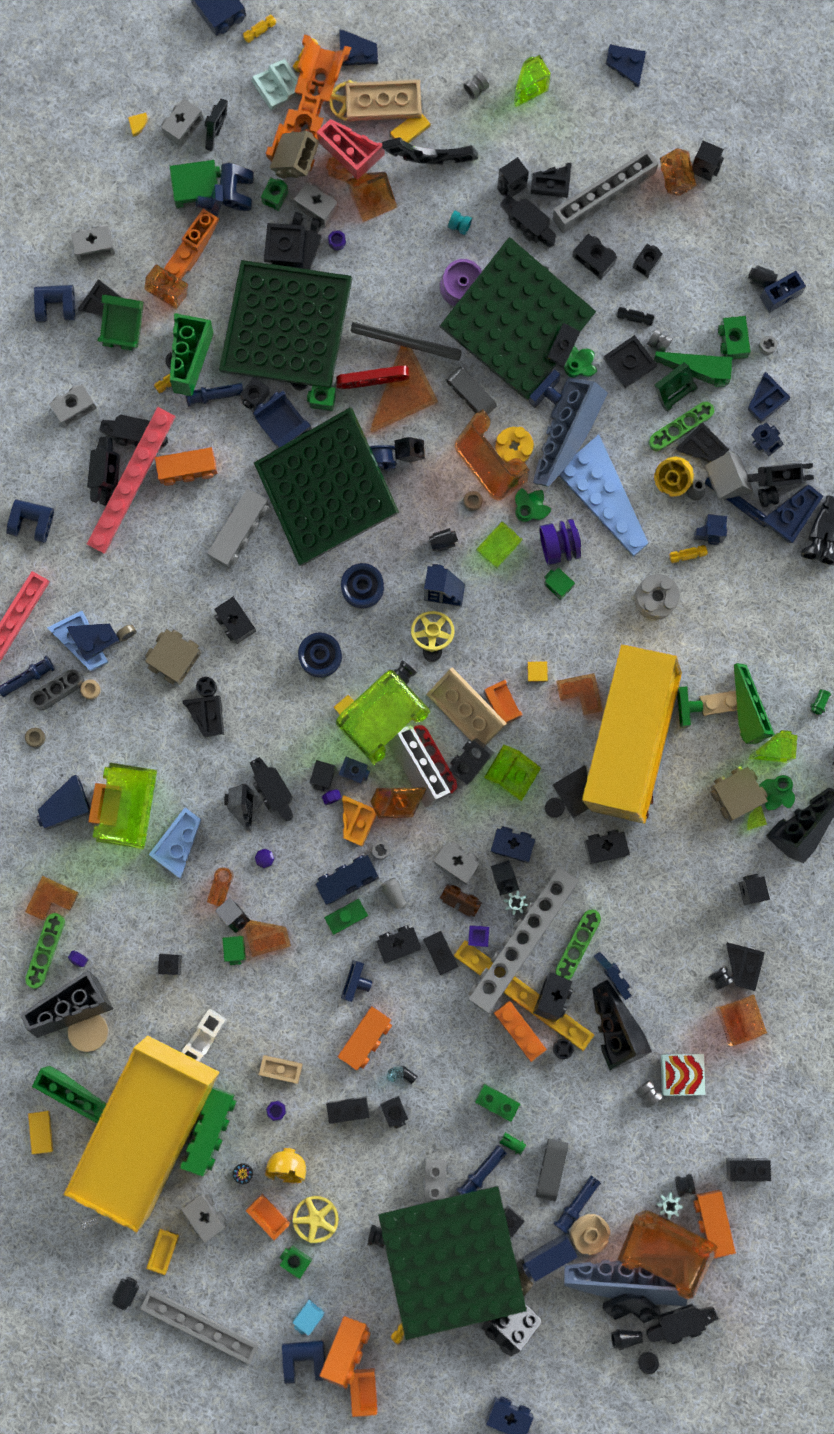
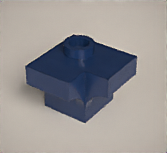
M708 514L705 518V525L701 528H696L693 540L708 541L710 545L723 543L727 537V516Z

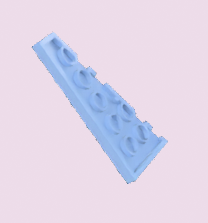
M598 434L575 454L559 477L634 557L648 544V541Z

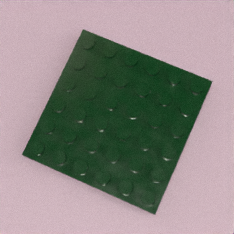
M508 237L439 327L518 394L528 400L556 364L546 359L561 325L565 323L581 332L596 311L511 237Z
M241 260L219 371L331 388L353 280L352 276Z
M350 407L254 462L299 566L311 562L399 513L357 417Z
M499 1186L378 1214L405 1340L527 1312Z

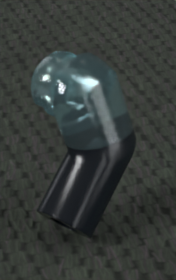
M405 1066L392 1067L386 1075L387 1079L391 1082L404 1078L411 1084L418 1077Z

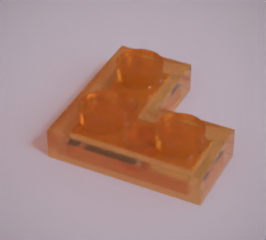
M595 673L556 681L560 701L579 697L583 716L603 711Z
M42 876L25 912L45 920L52 903L71 911L80 892Z

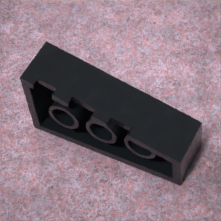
M87 970L21 1013L20 1016L27 1030L38 1038L113 1010V1007L97 977Z

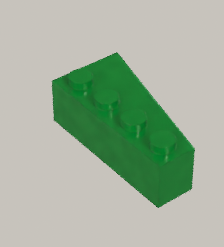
M174 313L170 382L173 393L187 396L193 395L214 335L211 320Z
M212 1087L203 1106L201 1120H198L195 1127L194 1139L191 1140L186 1150L187 1159L185 1162L182 1161L180 1169L202 1177L208 1170L212 1171L216 1161L213 1155L215 1150H220L223 1142L220 1139L222 1131L226 1132L230 1122L227 1119L229 1111L233 1112L237 1103L234 1100V1094Z

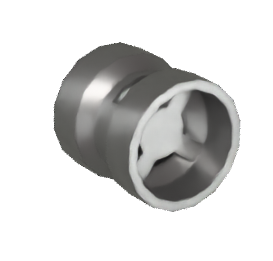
M477 72L472 80H467L463 84V87L472 99H475L481 91L489 88V83L483 74Z
M656 329L647 345L651 348H657L658 352H666L673 338L669 335L665 336L661 330Z
M648 1080L635 1091L638 1097H642L647 1108L656 1104L663 1097L661 1092L654 1088L655 1084L652 1080Z

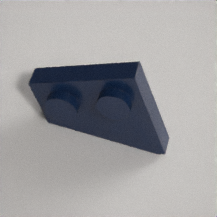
M339 29L340 50H343L345 46L351 47L349 57L343 61L342 66L378 64L377 43Z
M610 44L606 65L616 70L622 77L632 81L634 86L639 87L646 51Z
M765 372L748 406V411L762 423L790 401V396Z
M110 623L67 627L86 661L120 642Z
M601 952L594 955V958L602 966L604 973L624 1000L630 998L631 994L628 991L630 986L624 977L621 979L618 975L621 973L615 963L611 964Z

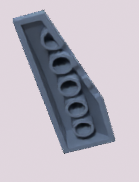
M567 378L560 393L562 398L554 406L551 413L553 421L551 426L547 428L546 434H548L547 442L543 443L542 446L543 457L538 461L533 480L534 484L549 487L562 473L583 444L608 394L606 390L594 381Z
M643 1254L640 1255V1258L630 1259L629 1257H622L618 1261L610 1262L608 1259L601 1260V1263L597 1264L587 1262L566 1265L564 1267V1286L612 1299L622 1294H627V1298L641 1299L643 1295L654 1304L687 1306L689 1294L687 1257Z

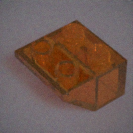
M754 994L716 1006L728 1045L735 1046L767 1033Z

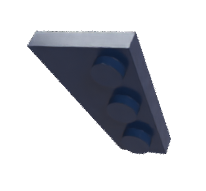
M806 485L763 518L761 522L788 543H793L818 506L823 495L811 485Z

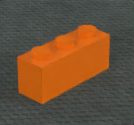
M212 447L155 457L158 479L165 486L174 485L176 481L181 480L183 482H192L195 480L194 478L198 477L209 479L214 477L213 475L218 474Z
M507 1001L493 1012L530 1062L547 1050L510 1001Z
M371 1006L338 1055V1058L357 1071L360 1067L364 1069L370 1060L367 1057L370 1051L375 1052L381 1044L378 1039L382 1033L387 1035L393 1026L390 1024L392 1019Z
M714 1190L696 1194V1200L693 1201L695 1212L699 1213L701 1221H698L700 1233H704L706 1241L702 1242L705 1254L709 1253L712 1259L736 1254L722 1192Z
M346 1316L343 1317L320 1374L324 1381L344 1389L347 1388L348 1384L352 1383L355 1375L353 1370L362 1358V1347L364 1344H367L370 1338V1329L366 1324Z

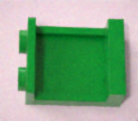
M215 160L170 166L174 202L177 209L184 208V203L196 202L197 196L210 197L214 185H220L218 178L221 177L220 166H216Z
M102 295L104 307L100 337L97 338V341L102 342V346L114 347V344L121 345V349L132 351V347H138L144 301Z

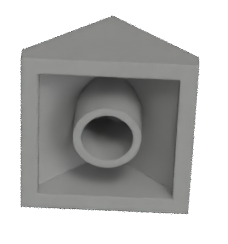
M731 452L705 466L718 500L754 492L751 483L747 480V473L740 457Z

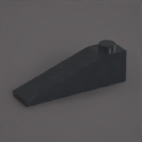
M241 784L228 789V794H225L224 805H227V809L247 831H251L254 791L247 784Z
M828 787L812 798L807 808L802 810L798 808L793 811L795 816L788 821L784 818L780 820L766 835L789 858L804 864L816 850L834 817V789Z
M605 980L592 988L595 1011L601 1017V1026H598L599 1033L603 1032L605 1044L601 1045V1050L609 1070L639 1060L651 1053L652 1050L644 1032L610 982Z

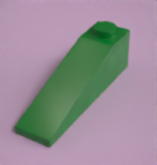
M656 351L653 358L655 362L672 369H676L685 362L689 365L692 377L709 384H714L715 387H725L731 380L732 357Z
M736 663L734 664L740 736L746 744L756 745L775 734L747 665Z
M52 1066L41 1068L32 1085L36 1090L95 1123H98L107 1105L72 1078Z

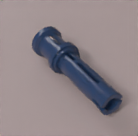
M242 383L208 389L201 387L198 390H194L192 396L186 395L187 405L191 407V404L202 402L207 404L210 400L239 396L243 391Z
M47 655L44 656L43 660L36 664H30L27 670L0 685V695L4 698L34 679L39 680L47 672L55 671V667Z
M497 1145L473 1174H469L464 1184L460 1188L457 1187L456 1190L460 1194L477 1191L478 1188L481 1189L483 1187L482 1182L508 1153Z
M590 1175V1178L570 1206L564 1207L563 1214L553 1224L568 1235L570 1227L580 1217L578 1214L601 1182Z

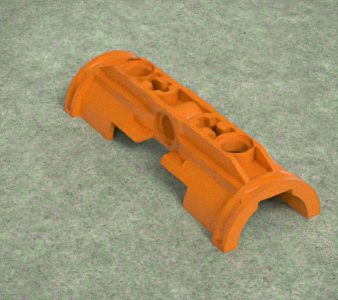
M304 34L302 40L304 49L298 65L300 75L294 91L296 94L302 95L298 110L288 109L284 125L279 123L272 147L268 146L266 156L271 162L281 136L284 133L302 132L301 127L307 125L308 129H305V131L311 132L314 135L313 137L318 140L317 131L321 128L324 119L319 117L322 103L330 101L342 63L348 59L351 47L345 46L343 50L333 52L321 48L312 40L311 36ZM324 74L326 79L320 82L316 80V76ZM316 86H318V95L312 96V93H315ZM315 159L312 160L310 171L313 169Z

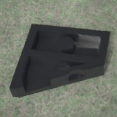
M221 98L218 104L213 106L211 115L206 117L204 124L207 127L206 150L213 151L214 136H219L227 115L228 100Z
M566 163L564 167L558 169L552 167L546 171L533 173L530 194L568 198L572 163Z
M98 279L78 310L103 315L104 303H102V295L123 297Z
M702 422L676 447V450L686 455L712 462L725 455L729 448Z
M221 696L182 700L192 719L198 725L203 737L225 735Z
M585 765L552 785L572 818L589 809L582 801L587 783V769Z
M727 942L726 947L735 986L755 991L765 952Z

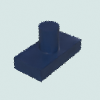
M215 184L210 197L197 196L196 208L207 209L208 212L218 217L223 203L222 185Z
M555 369L531 394L529 404L536 408L545 397L555 405L561 400L562 395L553 389L560 382L559 372Z
M352 960L341 995L342 999L352 1002L356 988L366 992L370 991L372 980L360 977L364 963Z

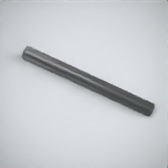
M353 322L351 325V332L457 361L461 358L462 351L460 349L358 322Z

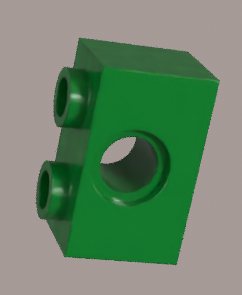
M746 316L723 318L721 324L718 325L719 337L722 336L723 342L720 344L721 355L732 357V360L748 358L751 351ZM729 336H735L738 341H731Z
M483 1084L475 1099L476 1104L512 1122L520 1106V1102L486 1084Z

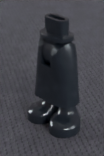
M827 495L825 502L822 503V507L816 516L808 537L812 544L801 551L803 558L815 560L820 556L819 561L821 563L834 565V496ZM821 545H824V549L820 555Z

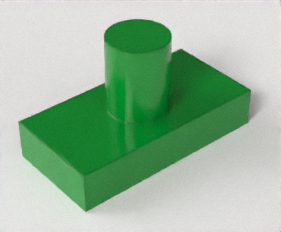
M685 686L679 687L677 692L680 728L691 726L690 713L703 712L702 700L689 701L688 688Z
M358 898L327 915L324 919L332 934L335 935L368 917V914Z

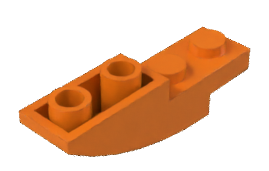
M204 208L201 210L182 237L183 242L161 271L163 276L177 285L179 284L186 272H190L201 256L217 226L218 217Z

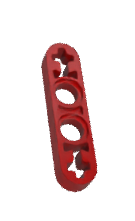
M394 366L340 374L336 376V387L343 390L406 381L409 379V368L407 366Z
M423 725L415 726V732L417 729L425 731L423 734L425 741L428 738L431 742H426L423 746H432L435 749L434 755L430 758L434 765L436 763L444 765L445 770L440 775L443 777L447 772L450 776H446L448 782L454 783L449 794L454 793L457 789V781L452 772L449 771V767L428 729Z

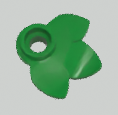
M574 346L564 366L566 375L569 377H577L579 375L590 377L597 372V368L591 364L595 357L594 351L591 349L579 351Z
M521 488L516 493L515 502L517 507L515 515L519 521L541 520L550 514L551 508L543 505V490H536L528 494L525 489ZM522 510H527V511H528V515H526V516L522 515V514H521V511H522Z
M780 775L775 779H766L759 784V787H763L768 797L766 799L768 802L765 805L768 811L776 810L782 804L788 809L793 806L795 794L792 791L793 782L790 777ZM784 782L787 784V786L785 788H780V783Z

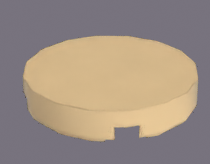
M101 1015L68 1027V1039L72 1046L84 1052L95 1051L102 1047L109 1033L106 1021Z
M586 1214L580 1217L570 1230L571 1243L581 1254L595 1255L601 1252L609 1242V1225L601 1216L596 1214Z

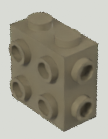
M304 130L303 132L282 134L270 169L276 172V176L282 179H286V177L298 178L307 176L319 141L313 137L314 135L311 132Z
M166 629L165 632H161L158 635L155 647L150 648L146 653L145 658L147 659L145 662L149 665L147 669L155 674L162 673L165 675L164 680L174 685L176 682L181 685L201 655V651L198 649L199 645L192 640L188 642L183 640V635L173 629L171 632Z
M740 766L731 771L732 776L725 778L723 775L714 780L715 785L711 786V796L715 802L718 801L722 807L720 809L721 814L729 821L768 802L766 791L763 787H759L756 782L758 780L757 775L749 767L742 769Z

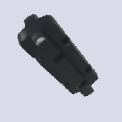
M624 307L618 308L617 318H627L628 321L637 323L645 322V325L650 326L653 324V314L647 313L645 315L641 311L626 310L627 308Z

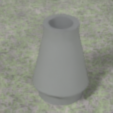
M392 878L381 884V891L394 904L396 909L406 904L399 881Z

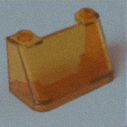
M482 409L471 418L456 439L455 450L488 494L495 500H502L528 481L530 469L518 458H514L505 464L484 436V432L490 427V418Z
M643 1210L635 1214L617 1260L623 1262L622 1265L631 1270L634 1267H642L676 1285L675 1288L679 1296L685 1299H692L695 1297L714 1259L718 1246L658 1214Z

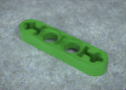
M702 402L653 433L649 440L650 448L654 451H661L697 428L702 422L704 423L709 420L714 413L713 405L709 402ZM702 407H703L704 409H707V408H708V409H709L708 415H707L706 413H704V414L700 415V417H699V419H698V416H697V415H698L699 413H701ZM692 417L695 423L692 426H687L684 423V419ZM675 427L678 429L679 434L671 436L668 429ZM665 434L666 438L662 440L661 446L659 444L655 445V438L659 440Z
M591 909L583 914L556 967V975L561 976L559 969L565 968L567 964L563 962L564 958L571 963H575L574 967L569 966L568 972H570V975H565L564 978L569 980L574 975L601 921L598 911ZM594 913L597 921L590 924L589 927L593 928L591 932L588 928L581 927L582 923L587 925L589 920L586 918L587 914L591 915ZM581 930L586 931L588 934V939L585 942H580L577 939V933ZM571 948H576L579 951V957L575 960L570 959L568 956V951Z
M58 913L50 914L45 920L25 979L26 984L30 988L41 987L48 974L65 925L64 917ZM56 916L60 925H56L53 931H58L57 935L46 932L47 928L52 929L53 924L50 923V920L55 919ZM48 935L54 938V943L50 947L45 946L43 942L44 938ZM41 954L47 957V963L44 966H40L37 963V958ZM36 967L38 969H44V972H39L37 978L40 979V982H36L35 985H33V981L30 980V977L35 976L37 970H33V968Z

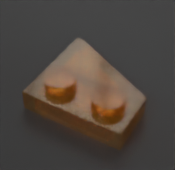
M250 920L245 926L252 957L291 946L287 928L284 926Z

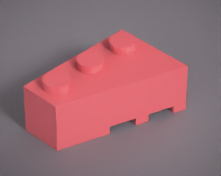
M332 119L317 131L319 143L357 180L385 155L382 143H376L365 135H359L353 132L352 129Z

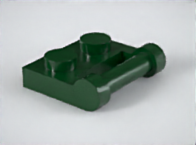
M685 362L654 384L660 403L667 412L687 394L693 393L698 389L693 380L689 365Z

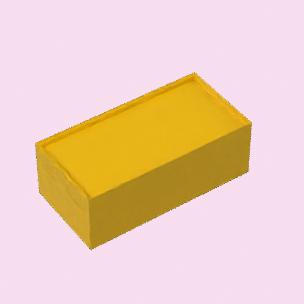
M621 644L582 799L592 812L642 824L646 823L647 810H649L682 676L677 656Z
M146 1036L133 1048L63 1195L137 1233L151 1215L220 1072L150 1036Z

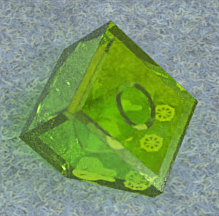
M540 55L529 57L522 65L515 90V107L549 90L551 73Z
M781 730L780 733H776L751 753L749 759L789 763L796 759L798 735H793L792 731Z
M503 744L484 778L494 786L522 801L541 767L519 750Z

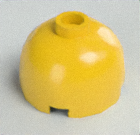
M677 456L663 460L657 466L654 473L655 485L659 491L665 492L672 497L684 494L690 488L694 479V472L690 463L684 458Z
M284 1148L283 1151L276 1152L270 1157L266 1165L265 1176L272 1180H275L276 1176L283 1179V1182L302 1183L306 1177V1164L304 1159L295 1153L294 1149Z

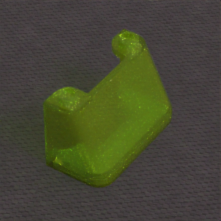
M389 670L338 716L335 723L343 735L375 765L384 759L386 755V748L384 746L412 720L415 722L424 721L431 711L393 670Z
M109 762V767L104 768L103 778L107 780L99 826L94 827L93 838H96V842L144 850L157 770Z

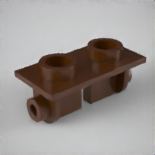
M447 884L440 896V899L443 900L442 902L452 908H455L457 902L460 903L458 911L469 917H475L482 904L476 896L461 892V889L456 885L450 886Z

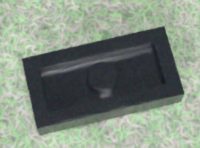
M563 323L546 359L564 367L580 331Z
M441 931L423 939L440 975L458 967Z

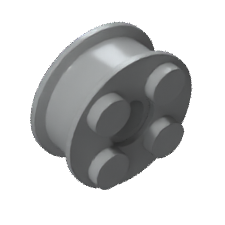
M662 574L650 575L637 587L634 596L635 605L638 611L647 618H665L678 605L680 598L679 589L676 583L668 576ZM652 594H660L661 601H655Z

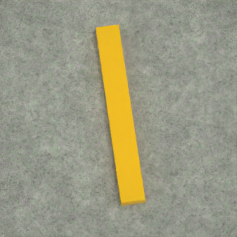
M464 940L454 954L455 958L478 975H481L485 968L490 969L493 964L491 958L474 946H468L466 940ZM497 967L494 970V974L498 978L504 977L506 974L505 969L502 967ZM515 976L504 991V994L582 1051L585 1050L594 1037L592 1032L566 1013L563 1018H559L556 1022L534 1014L533 1011L539 994Z

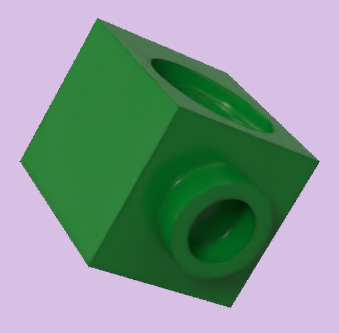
M271 177L261 195L262 204L279 211L289 193L286 182L279 178L274 179ZM274 191L280 192L278 195H272Z
M312 385V391L308 390L307 402H310V408L333 411L336 389L334 387L327 388ZM319 395L326 396L323 401H318L316 398Z
M559 567L555 571L551 569L544 577L546 579L544 585L560 600L575 585V582Z
M244 936L222 938L224 962H229V965H241V960H246Z
M292 1245L290 1249L285 1248L279 1257L282 1260L279 1266L300 1279L311 1263L312 1258ZM297 1256L300 1264L297 1266L291 1265L289 1258Z

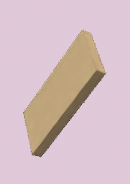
M420 80L345 83L347 121L422 118Z
M453 667L426 694L471 741L478 738L487 745L507 724Z

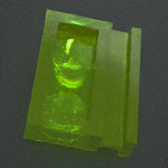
M501 521L479 545L476 551L497 569L523 539Z

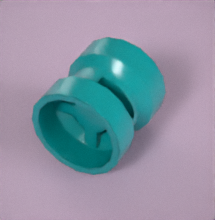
M455 210L449 220L448 228L451 230L456 229L460 234L466 235L472 223V217L462 216L460 212Z

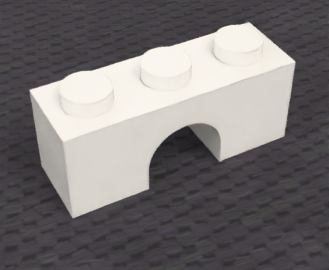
M208 1009L199 1023L195 1034L181 1053L201 1062L227 1019L212 1009Z

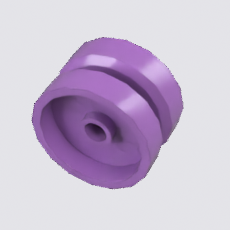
M458 259L451 262L445 269L440 281V293L443 299L450 305L455 306L482 272L481 268L474 261L468 259Z

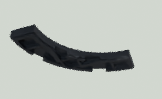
M400 137L382 142L383 149L395 157L398 155L402 156L403 160L414 163L443 164V161L447 160L462 163L478 159V152L472 145L454 149H428L411 145Z

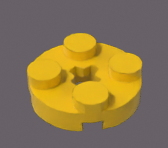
M523 427L506 428L497 436L495 444L496 454L503 462L514 466L521 465L532 454L534 447L533 439ZM513 441L519 443L518 450L516 451L513 448H509Z

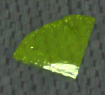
M762 806L753 809L748 816L749 818H747V830L767 825Z

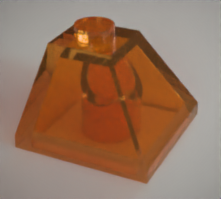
M386 172L365 173L358 180L355 177L346 180L350 195L363 222L397 208Z
M376 788L370 803L378 819L413 817L426 792V788Z

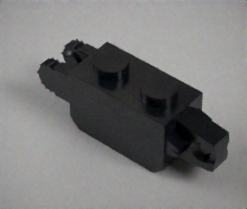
M509 195L506 196L500 206L508 214L510 225L524 232L523 235L529 241L533 240L535 243L540 241L547 247L554 246L556 234L549 228L550 218L528 199H521L518 202Z
M120 414L116 417L115 421L102 420L99 431L113 437L114 441L119 445L127 446V444H133L136 448L150 421ZM165 437L161 447L169 443L167 437Z
M108 436L99 437L97 448L91 450L87 488H90V501L95 503L99 501V504L104 506L108 504L110 493L115 490L118 484L121 457L119 453L113 451V438Z
M790 463L757 468L758 473L747 474L748 482H758L759 486L765 487L804 483L806 480H814V475L807 474L803 476V469L813 468V463Z
M260 757L251 761L250 765L255 775L253 776L255 779L253 785L258 793L262 792L265 796V799H263L265 806L268 810L272 808L274 812L278 811L284 820L291 821L293 812L288 804L292 802L293 796L276 768H268Z
M688 1304L687 1306L661 1314L658 1318L659 1324L647 1328L646 1336L653 1343L665 1339L667 1343L677 1344L682 1342L684 1337L690 1336L693 1338L702 1334L701 1331L706 1330L705 1326L718 1320V1316L713 1306L698 1309L697 1306Z

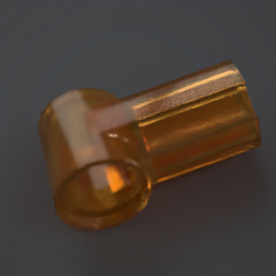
M221 867L214 873V880L207 899L208 903L221 906L225 902L231 882L234 879L233 871L230 868ZM223 870L229 873V879L226 882L221 881L219 878V874Z

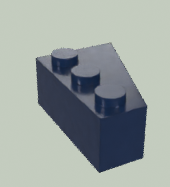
M432 564V566H428L424 586V601L462 607L465 583L451 571L445 569L443 565Z
M363 855L353 860L354 863L348 866L344 864L336 868V872L330 876L327 873L318 878L319 882L315 883L326 905L379 879L368 855L365 857Z

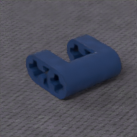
M232 163L221 165L222 205L239 211L252 210V198L237 193V183L253 184L254 172L252 170Z
M73 285L34 287L36 322H47L48 303H63L65 321L75 320V290Z
M15 499L7 523L6 533L18 536L23 519L38 522L34 540L46 543L54 516V508Z
M323 1340L282 1344L285 1384L295 1383L294 1362L314 1360L315 1381H324L320 1377L325 1364Z

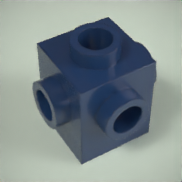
M767 422L757 426L751 434L754 439L753 445L758 451L763 450L768 457L784 445L779 437L781 433L774 425L770 427Z

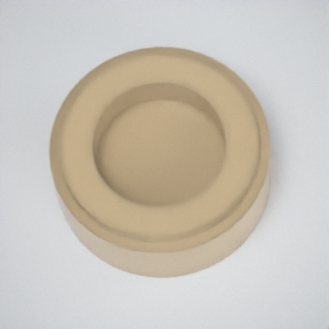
M86 680L80 687L82 696L89 700L97 698L101 691L100 685L94 680Z

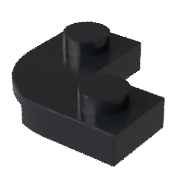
M622 1294L603 1303V1310L614 1320L632 1313L643 1323H646L661 1316L660 1308L643 1295L641 1299L627 1298V1294Z

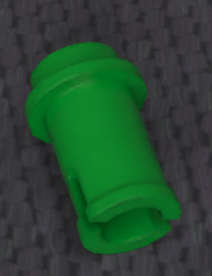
M820 689L814 704L810 706V711L817 715L825 713L826 710L824 708L831 693Z
M505 1132L499 1143L514 1151L515 1155H521L526 1147L523 1140L519 1141L507 1134V1132Z

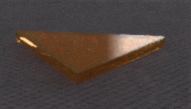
M400 346L393 367L407 366L409 368V379L386 384L370 428L371 433L438 403L411 348Z

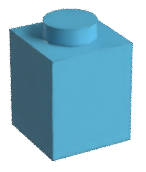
M308 1299L293 1320L294 1328L300 1334L304 1335L306 1333L309 1336L325 1312Z

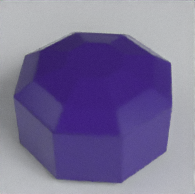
M340 230L332 231L328 236L329 247L335 251L342 250L346 245L345 234Z
M330 790L322 796L325 805L335 803L342 798L339 790Z
M267 849L257 851L255 856L256 864L264 869L272 866L275 860L273 853Z
M75 950L71 951L68 956V960L77 967H85L89 961L87 957Z
M279 1100L271 1102L266 1108L267 1117L273 1121L281 1120L286 1114L285 1105Z

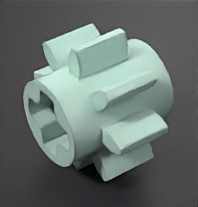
M519 891L516 892V895L508 893L510 899L503 900L505 903H508V907L505 910H513L512 915H515L517 910L522 914L523 910L521 908L528 906L523 901L527 896H519ZM512 898L515 900L520 899L519 908L511 906Z
M669 1192L668 1197L660 1195L663 1200L661 1203H656L657 1206L662 1207L659 1213L663 1215L666 1212L668 1219L673 1214L679 1216L677 1211L683 1208L682 1205L677 1203L680 1197L677 1196L673 1199L671 1192ZM668 1201L673 1203L672 1206L674 1208L672 1210L667 1208L666 1203Z

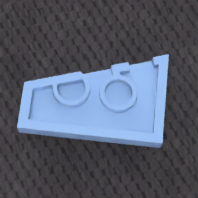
M83 611L47 627L90 671L108 664L103 652L86 661L67 629L68 626L90 625Z
M184 808L149 853L152 858L180 879L201 819L187 808Z

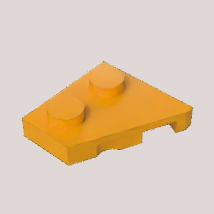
M343 795V838L363 847L378 814V810Z

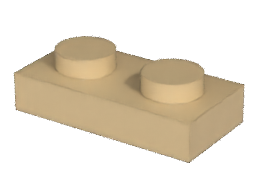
M736 691L699 697L703 702V716L737 711Z
M263 1055L259 1075L298 1084L303 1063Z

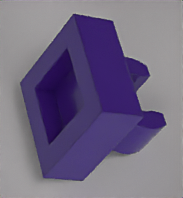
M469 925L468 946L488 947L490 927Z

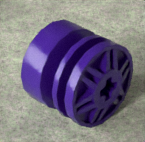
M573 519L566 521L567 529L564 522L559 521V531H556L552 523L539 526L540 541L548 566L561 563V554L563 553L567 561H571L572 554L575 559L581 558V539Z

